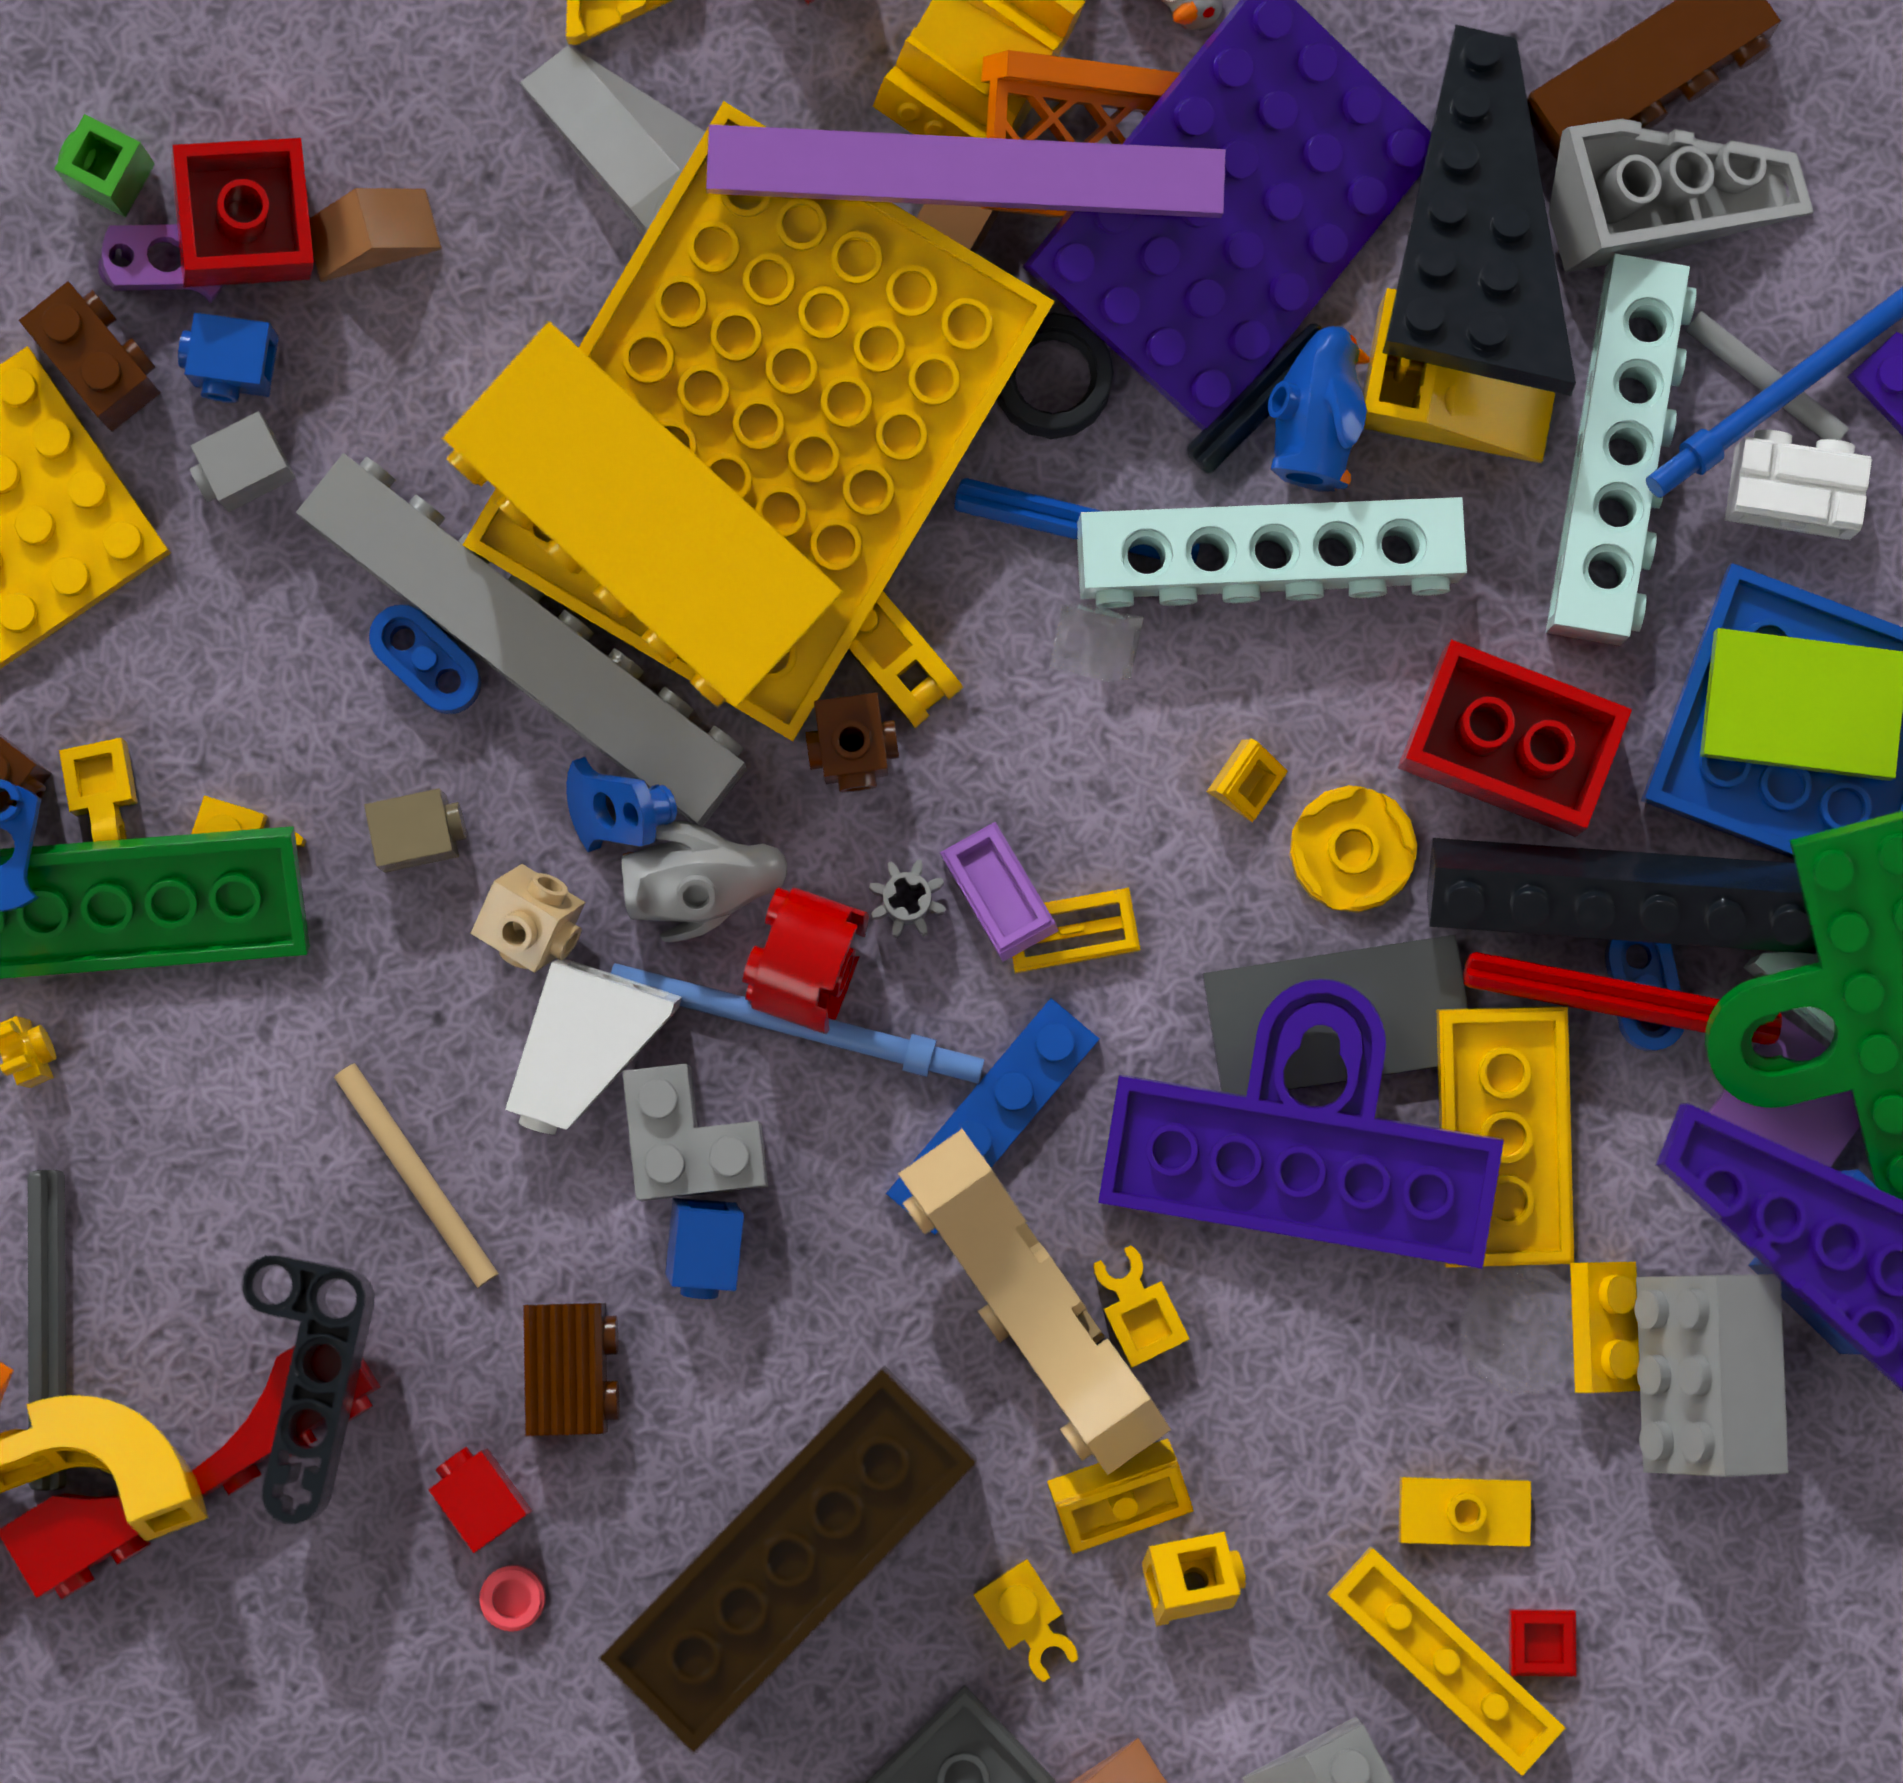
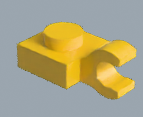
M120 737L59 750L69 812L75 816L89 814L93 842L127 839L125 824L119 807L138 803L127 742Z

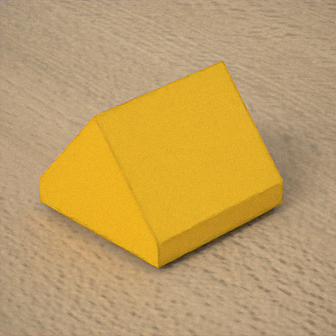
M1252 738L1241 740L1206 792L1253 823L1288 771L1258 741Z

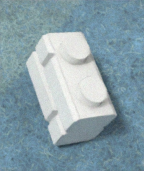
M1757 430L1754 432L1753 438L1744 437L1735 447L1725 521L1850 540L1861 531L1867 498L1866 491L1870 477L1871 456L1854 454L1855 445L1841 440H1819L1816 443V448L1791 444L1792 435L1777 430Z

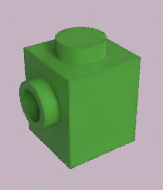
M84 114L76 130L70 133L64 141L54 170L70 190L126 218L155 162L141 142Z

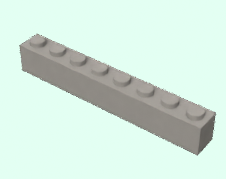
M343 453L296 511L303 522L407 603L420 610L438 627L633 778L644 780L648 789L656 784H659V786L665 785L675 798L677 812L690 822L703 827L747 771L745 763L738 758L744 748L715 725L708 734L688 719L694 710L680 697L666 687H663L659 694L656 695L638 681L644 671L627 656L615 648L608 656L603 654L588 642L594 632L566 610L558 618L539 604V601L544 596L542 592L513 575L506 579L489 566L490 561L463 546L468 534L464 533L460 540L457 541L439 526L445 520V517L422 498L415 495L408 503L390 489L396 480L373 460L365 457L360 464H357Z

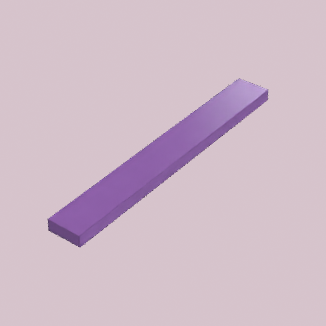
M709 124L707 194L1221 218L1224 209L1226 149Z

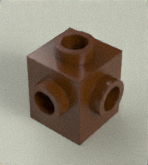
M878 692L814 701L818 730L805 732L810 770L823 768L825 784L838 783L839 792H857L876 788V778L888 776L887 760L899 758L894 720L881 721ZM852 737L858 738L864 743L855 752L845 751L841 747L846 739Z

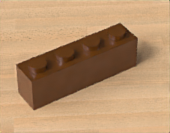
M1675 0L1532 91L1527 98L1531 124L1556 161L1558 160L1562 131L1568 127L1627 119L1642 122L1641 128L1651 129L1668 115L1664 106L1681 95H1684L1688 102H1692L1719 83L1720 79L1716 73L1734 61L1740 69H1743L1765 55L1772 48L1768 40L1779 26L1781 20L1767 0Z

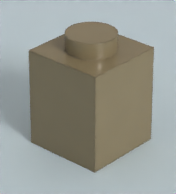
M440 788L364 804L376 867L384 873L459 857L456 841L467 839L463 813L459 802L448 804L447 795Z

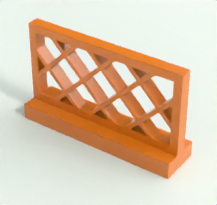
M1013 50L984 56L981 83L990 84L986 138L1035 140L1049 128L1058 141L1076 142L1058 118L1074 104L1085 106L1099 125L1083 143H1098L1106 135L1112 144H1123L1126 138L1116 125L1132 111L1141 112L1145 117L1180 72ZM1008 96L1026 98L1041 118L1022 138L1017 135L1007 121ZM1045 100L1060 103L1054 109H1051ZM1103 108L1118 110L1109 117ZM981 207V209L1055 218H1062L1067 212L1060 210Z

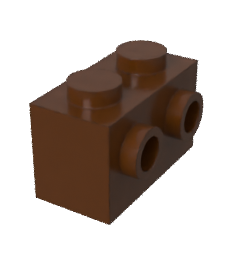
M67 281L18 321L94 414L113 432L161 393L147 376L156 366L132 337L123 345L108 329V326L117 319L93 290L82 297L73 285Z

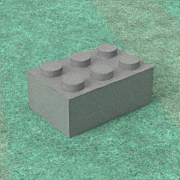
M1775 1274L1636 1277L1637 1298L1635 1302V1316L1638 1322L1639 1343L1637 1379L1640 1386L1642 1425L1639 1441L1643 1453V1473L1724 1477L1788 1474L1781 1280Z

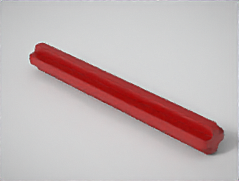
M1480 952L1469 954L1464 969V984L1467 987L1705 1033L1710 1014L1720 1000ZM1779 1013L1774 1021L1759 1026L1754 1031L1752 1042L1764 1045L1777 1043L1781 1033L1782 1014Z

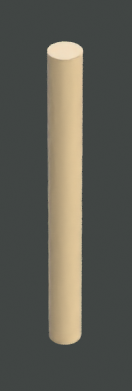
M353 1063L336 1074L334 1079L476 1287H481L497 1276L499 1273L357 1065Z

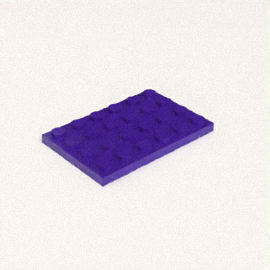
M1239 0L1123 143L1125 145L1226 149L1224 209L1222 217L1207 218L1067 211L1022 267L1182 414L1203 431L1264 370L1420 177L1431 131L1296 0Z

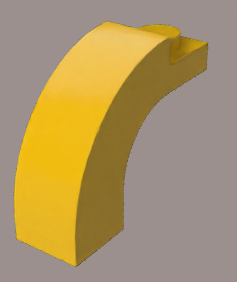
M80 1395L42 1399L26 1404L32 1428L28 1430L11 1429L0 1433V1493L64 1469L92 1467L106 1471L114 1476L127 1522L146 1542L208 1518L197 1480L180 1453L150 1421L122 1404L98 1397Z

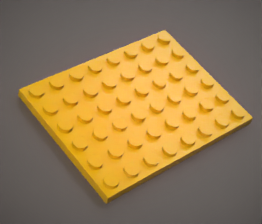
M723 101L710 123L711 125L766 127ZM708 126L578 348L843 591L736 707L793 742L815 706L814 701H817L1055 301L892 202L707 194ZM495 488L465 539L463 546L686 679H692L697 672L680 656L674 662L668 663L641 638L648 627L632 612L626 618L620 619L592 593L600 583L584 568L578 575L575 573L571 574L544 549L551 538L536 524L530 531L526 528L523 530L495 504L503 495Z

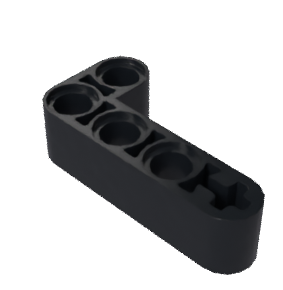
M266 1255L256 1259L245 1271L242 1278V1292L245 1300L256 1311L300 1321L263 1484L262 1501L266 1511L275 1520L284 1524H299L318 1517L327 1508L332 1497L373 1313L375 1293L371 1282L363 1274L354 1270L290 1256ZM276 1266L284 1268L292 1280V1289L289 1296L278 1304L269 1301L262 1290V1281L265 1274ZM342 1279L349 1282L354 1288L356 1303L348 1315L340 1318L333 1315L328 1309L326 1293L334 1282ZM324 1344L334 1347L342 1359L339 1374L329 1382L320 1380L314 1374L311 1367V1358L314 1352ZM308 1409L318 1411L325 1418L327 1424V1434L318 1446L305 1444L297 1433L298 1419ZM291 1454L298 1458L319 1457L321 1459L320 1467L317 1465L305 1467L301 1481V1487L311 1492V1500L298 1504L293 1509V1497L283 1494L285 1484L297 1482L302 1462L289 1463V1455Z

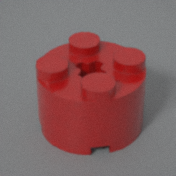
M795 887L790 891L777 888L772 896L765 918V924L771 926L765 948L754 946L744 969L742 982L749 984L745 1000L751 1002V1007L754 1010L827 1034L830 1030L829 1019L836 1020L860 956H855V949L851 948L850 945L854 934L862 937L866 936L869 920L868 912Z

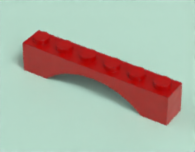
M324 1344L314 1352L311 1358V1367L314 1374L320 1380L325 1382L332 1381L341 1370L342 1359L334 1347ZM294 1346L276 1357L266 1387L246 1421L221 1449L192 1470L203 1498L222 1486L229 1496L262 1476L257 1464L270 1457ZM362 1358L348 1422L373 1407L368 1395L381 1388L364 1358ZM313 1409L306 1410L300 1415L297 1422L299 1438L310 1446L318 1441L312 1430L326 1422L325 1418L318 1411ZM70 1493L54 1495L0 1528L1 1540L36 1598L56 1591L59 1598L63 1600L95 1580L90 1571V1568L109 1556H112L116 1565H119L151 1545L150 1541L146 1542L127 1522L120 1495L100 1497Z

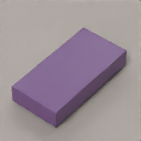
M996 822L940 852L949 872L1002 962L1058 932L1054 919Z

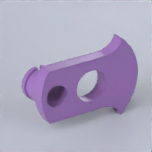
M177 224L111 225L108 227L104 236L98 271L100 278L113 291L188 289L199 292L209 303L220 293L223 285L183 288L181 267L175 271L163 272L154 268L149 262L147 252L156 243H171L180 250ZM116 249H121V257L127 259L130 265L118 267L110 261L115 258Z

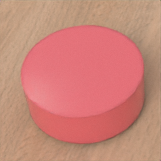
M508 1565L497 1569L487 1577L480 1591V1607L484 1617L494 1627L504 1631L513 1632L529 1627L540 1617L546 1603V1591L543 1582L534 1571L521 1565Z

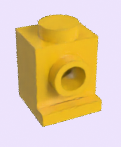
M1225 1531L1149 1546L1142 1561L1145 1584L1156 1626L1169 1624L1171 1620L1233 1608L1241 1594L1240 1589H1244L1246 1586L1242 1558L1238 1550L1229 1551ZM1190 1572L1200 1574L1205 1581V1588L1188 1590L1183 1576Z

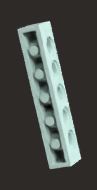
M1615 253L1605 269L1546 633L1621 646L1630 637L1631 631L1639 632L1642 627L1647 596L1646 594L1637 593L1641 569L1650 570L1657 540L1656 533L1647 531L1651 508L1659 509L1663 497L1658 498L1649 490L1646 484V477L1657 470L1661 446L1669 448L1674 435L1677 412L1673 409H1667L1670 387L1671 385H1680L1686 363L1687 351L1683 348H1677L1680 326L1681 324L1689 326L1695 307L1696 288L1687 287L1690 266ZM1642 317L1651 321L1657 329L1658 340L1642 342L1636 339L1629 329V320ZM1634 378L1642 382L1648 392V401L1641 404L1627 401L1620 393L1619 380ZM1625 439L1631 442L1637 450L1638 462L1633 465H1623L1616 462L1609 452V441ZM1611 499L1621 503L1628 513L1627 525L1613 527L1605 523L1599 514V502ZM1600 560L1611 564L1618 574L1617 587L1604 589L1595 585L1589 576V563Z
M1462 497L1081 512L1077 522L1080 599H1096V607L1099 608L1128 607L1134 605V597L1159 596V604L1189 605L1197 602V594L1221 593L1223 602L1248 603L1260 600V592L1285 591L1287 600L1304 601L1324 597V589L1348 588L1349 597L1372 598L1386 595L1387 586L1411 585L1413 595H1439L1450 592V583H1458L1467 573ZM1387 536H1398L1404 539L1411 548V561L1404 564L1390 561L1383 553L1382 539ZM1327 538L1341 541L1349 552L1348 564L1332 566L1326 563L1319 554V541ZM1262 541H1273L1279 544L1285 551L1286 565L1278 569H1270L1263 566L1256 557L1255 545ZM1197 543L1214 545L1223 555V567L1217 571L1200 569L1192 559V547ZM1139 544L1154 547L1159 553L1161 568L1151 574L1137 572L1128 561V551Z

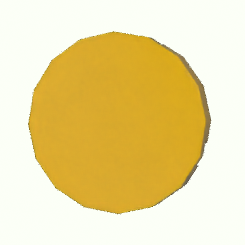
M1347 785L1325 791L1304 808L1292 829L1289 856L1296 879L1311 898L1332 910L1359 913L1381 907L1403 890L1414 869L1417 840L1410 818L1394 799L1373 789Z

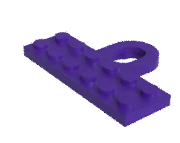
M1311 979L1294 984L1282 991L1265 1010L1256 1034L1247 1095L1119 1075L1098 1203L1483 1269L1504 1140L1375 1117L1386 1051V1036L1381 1017L1370 1000L1356 988L1332 979ZM1316 1025L1331 1027L1338 1034L1340 1039L1339 1055L1342 1057L1347 1068L1348 1081L1344 1092L1334 1102L1325 1106H1308L1297 1101L1289 1093L1284 1079V1068L1288 1058L1300 1048L1304 1033Z

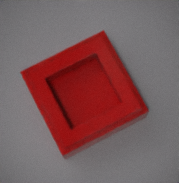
M1509 1609V1675L1576 1677V1611L1573 1609Z

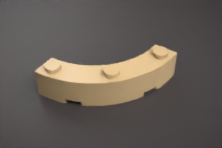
M963 1129L898 1173L913 1195L904 1201L903 1205L924 1235L936 1228L988 1303L978 1310L982 1319L999 1343L1011 1336L1070 1422L1060 1428V1430L1082 1461L1093 1454L1107 1475H1109L1171 1431L1150 1396L1107 1338L1099 1345H1096L1105 1336L1089 1315L1085 1305L1051 1256L1026 1224L1027 1221Z

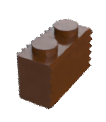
M606 1303L523 1305L525 1436L607 1433L608 1420H619L620 1413L618 1381H607V1355L618 1354L619 1333L617 1316H606Z

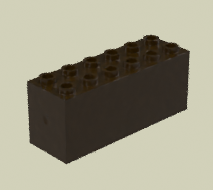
M884 1365L598 1659L694 1754L977 1463L976 1455Z

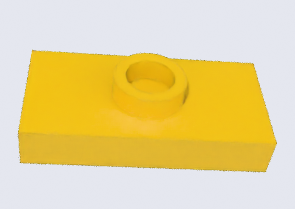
M1400 1477V1543L1530 1547L1531 1481Z

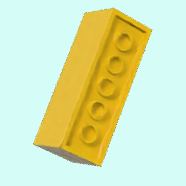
M550 321L545 324L442 438L454 449L446 459L474 485L478 484L482 487L488 480L503 495L495 504L523 530L526 528L530 531L536 524L547 534L551 540L544 549L571 574L575 573L578 575L584 568L600 584L592 593L620 619L626 618L632 612L643 622L648 629L641 638L663 659L671 663L680 656L697 673L689 682L716 707L721 706L727 699L736 708L843 592Z

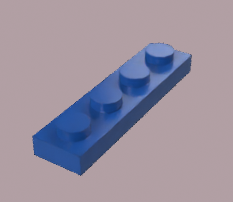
M1050 998L911 1164L963 1129L992 1168L1100 1038ZM901 1177L886 1192V1195L907 1211L903 1202L913 1195ZM934 1228L930 1232L936 1235L938 1231Z

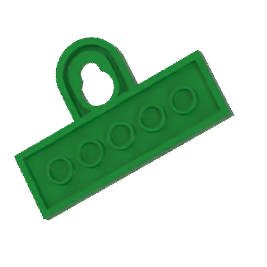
M1903 811L1789 840L1819 962L1754 978L1737 985L1727 992L1716 1004L1708 1019L1705 1030V1050L1711 1069L1723 1088L1732 1096L1750 1105L1765 1108L1785 1107L1851 1090L1873 1184L1879 1190L1903 1200ZM1801 1007H1813L1824 1011L1834 1021V1036L1830 1046L1821 1055L1811 1060L1795 1061L1782 1055L1765 1057L1759 1055L1752 1047L1754 1031L1759 1026L1774 1021L1775 1017L1783 1011Z

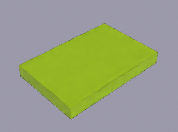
M1717 628L1713 634L1700 757L1886 781L1895 779L1903 712V651Z

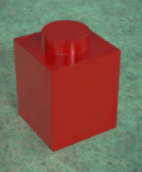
M468 1447L457 1452L435 1469L442 1480L428 1489L473 1553L484 1548L532 1512L530 1506L488 1448L481 1450L474 1456Z

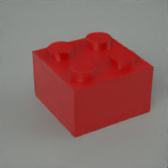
M301 138L172 145L171 166L183 288L310 280L314 260Z

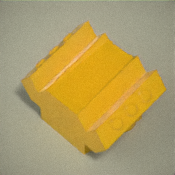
M932 0L917 27H914L910 36L905 40L895 66L884 77L872 107L912 134L986 138L990 84L981 83L983 57L1006 50L1060 57L1061 50L1071 35L1086 1ZM1008 96L1007 121L1014 131L1018 133L1032 106L1024 97Z

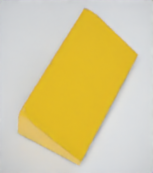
M1168 1438L1149 1445L1109 1475H1107L1099 1463L1047 1481L1072 1554L1194 1511L1177 1458Z

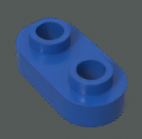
M394 605L384 609L375 617L369 631V642L374 654L427 706L439 713L456 714L466 710L476 701L481 689V676L477 666L461 648L420 610L409 605ZM401 629H410L415 634V642L407 650H397L393 646V636ZM446 672H456L461 678L459 688L449 694L441 692L438 688L440 676Z
M1609 940L1605 950L1608 978L1681 992L1671 944ZM1632 945L1643 947L1648 954L1647 964L1642 969L1631 967L1626 960V952ZM1617 1016L1623 1037L1629 1044L1643 1051H1658L1673 1045L1684 1032L1682 1028L1660 1025L1656 1031H1647L1641 1026L1640 1020Z

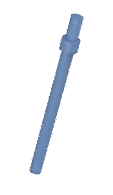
M614 963L611 974L681 996V1007L903 1064L902 1071L928 1077L929 1071L977 1084L981 1077L985 1059L936 1047L937 1040L912 1034L909 1040L829 1019V1032L823 1034L754 1010L751 1007V1002L745 1000L744 996Z

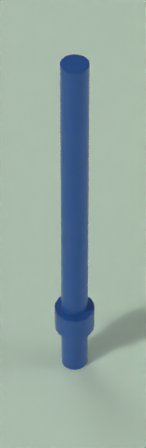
M1903 287L1711 430L1700 429L1682 442L1679 446L1680 453L1646 477V484L1649 490L1656 497L1662 498L1694 473L1699 475L1705 474L1724 459V451L1902 319Z

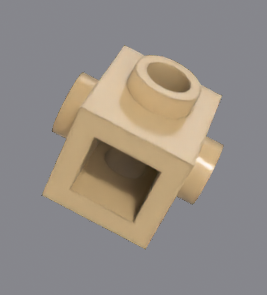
M520 864L494 880L470 934L498 950L500 956L509 964L518 968L529 969L535 973L556 958L561 961L564 960L573 950L582 931V928L576 925V922L586 902L569 893L567 886L559 879L548 874L537 873L527 866Z

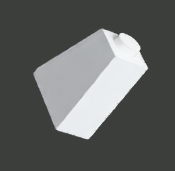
M557 959L551 962L505 1110L520 1114L518 1123L534 1131L556 1134L557 1127L567 1130L584 1114L679 1009L682 997L568 959L562 961Z

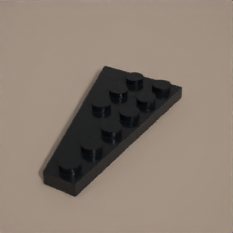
M1456 24L1448 52L1382 353L1571 396L1576 380L1517 38Z

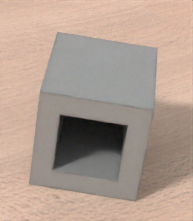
M259 411L190 445L199 464L190 468V472L200 492L207 502L217 498L228 512L296 479L268 422Z

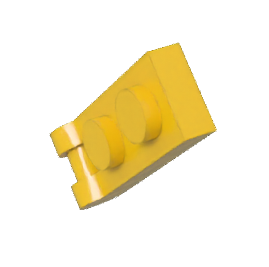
M882 591L848 650L911 725L916 728L929 717L927 710L944 695L950 700L964 687L896 605ZM918 663L928 677L913 690L909 691L899 677L914 664Z

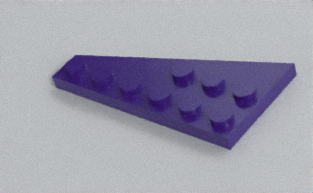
M1689 1103L1680 1104L1656 1166L1903 1392V1200Z

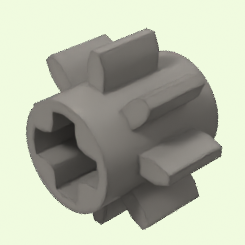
M917 860L913 864L911 872L902 873L899 872L897 866L891 861L887 863L891 879L887 882L886 886L879 883H870L869 890L874 895L883 897L884 905L874 909L871 917L873 920H881L889 915L895 921L892 927L894 938L898 939L902 934L904 925L914 924L917 931L924 937L927 935V925L924 919L928 913L945 915L946 908L941 903L934 902L931 899V894L940 890L944 885V881L942 878H935L927 883L921 877L923 871L921 860ZM906 883L911 891L920 888L924 891L925 895L918 899L919 911L917 913L909 915L904 907H899L895 910L891 907L890 903L897 899L896 887L898 885Z

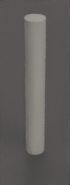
M1702 311L1685 330L1761 391L1783 376ZM1805 392L1782 407L1823 440H1841L1849 430L1848 426Z

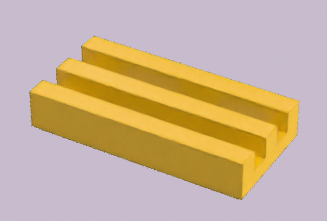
M1129 887L1045 902L1044 904L1051 916L1119 904L1121 916L1057 927L1058 932L1036 944L1118 929L1124 930L1125 940L1025 957V952L1022 951L1013 956L1012 960L1016 974L1139 952L1141 949Z

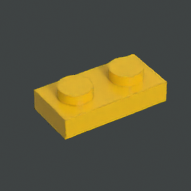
M1636 1262L1570 1263L1575 1393L1640 1391L1637 1379L1639 1365L1638 1322L1635 1316V1302L1637 1298Z

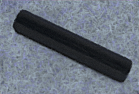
M1316 323L1309 324L1188 445L1187 455L1198 468L1206 473L1213 472L1270 415L1268 412V401L1273 388L1284 380L1294 361L1314 334L1323 329L1320 325Z

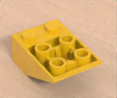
M1387 288L1378 309L1369 357L1370 361L1363 388L1367 408L1364 429L1542 463L1555 393L1382 353L1396 289Z

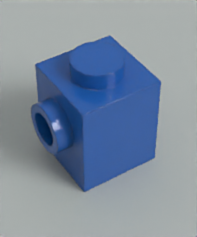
M194 313L191 331L184 330L180 337L178 364L180 368H185L184 375L194 387L201 388V396L204 398L235 403L239 401L240 393L270 397L279 336L269 322Z
M683 1198L672 1199L665 1274L672 1287H680L681 1295L696 1299H715L719 1296V1290L736 1291L744 1214L736 1202Z

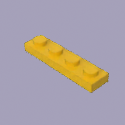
M1371 1546L1327 1593L1332 1600L1521 1776L1528 1771L1566 1728Z

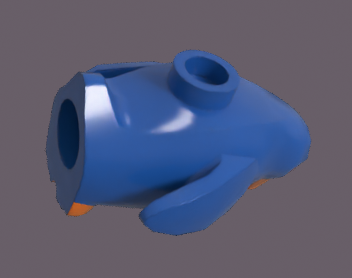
M1328 326L1317 331L1302 349L1284 380L1273 388L1268 401V412L1271 417L1275 418L1276 427L1274 450L1276 457L1272 460L1270 470L1287 483L1319 492L1337 491V488H1348L1351 482V474L1346 468L1348 457L1353 445L1357 442L1364 429L1367 414L1364 395L1357 377L1355 365L1367 364L1370 358L1358 346L1356 338L1344 327Z

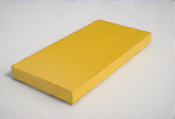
M1568 1007L1436 1009L1439 1128L1504 1140L1483 1266L1574 1263ZM1444 1262V1266L1446 1268L1468 1267Z

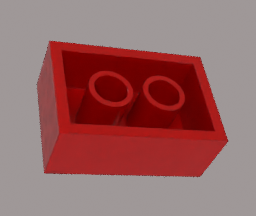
M1451 639L1441 653L1397 768L1576 837L1588 828L1632 709Z

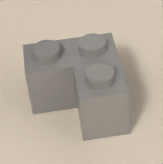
M688 1064L622 1071L636 1200L643 1202L769 1187L762 1123L751 1121L698 1127L692 1067Z

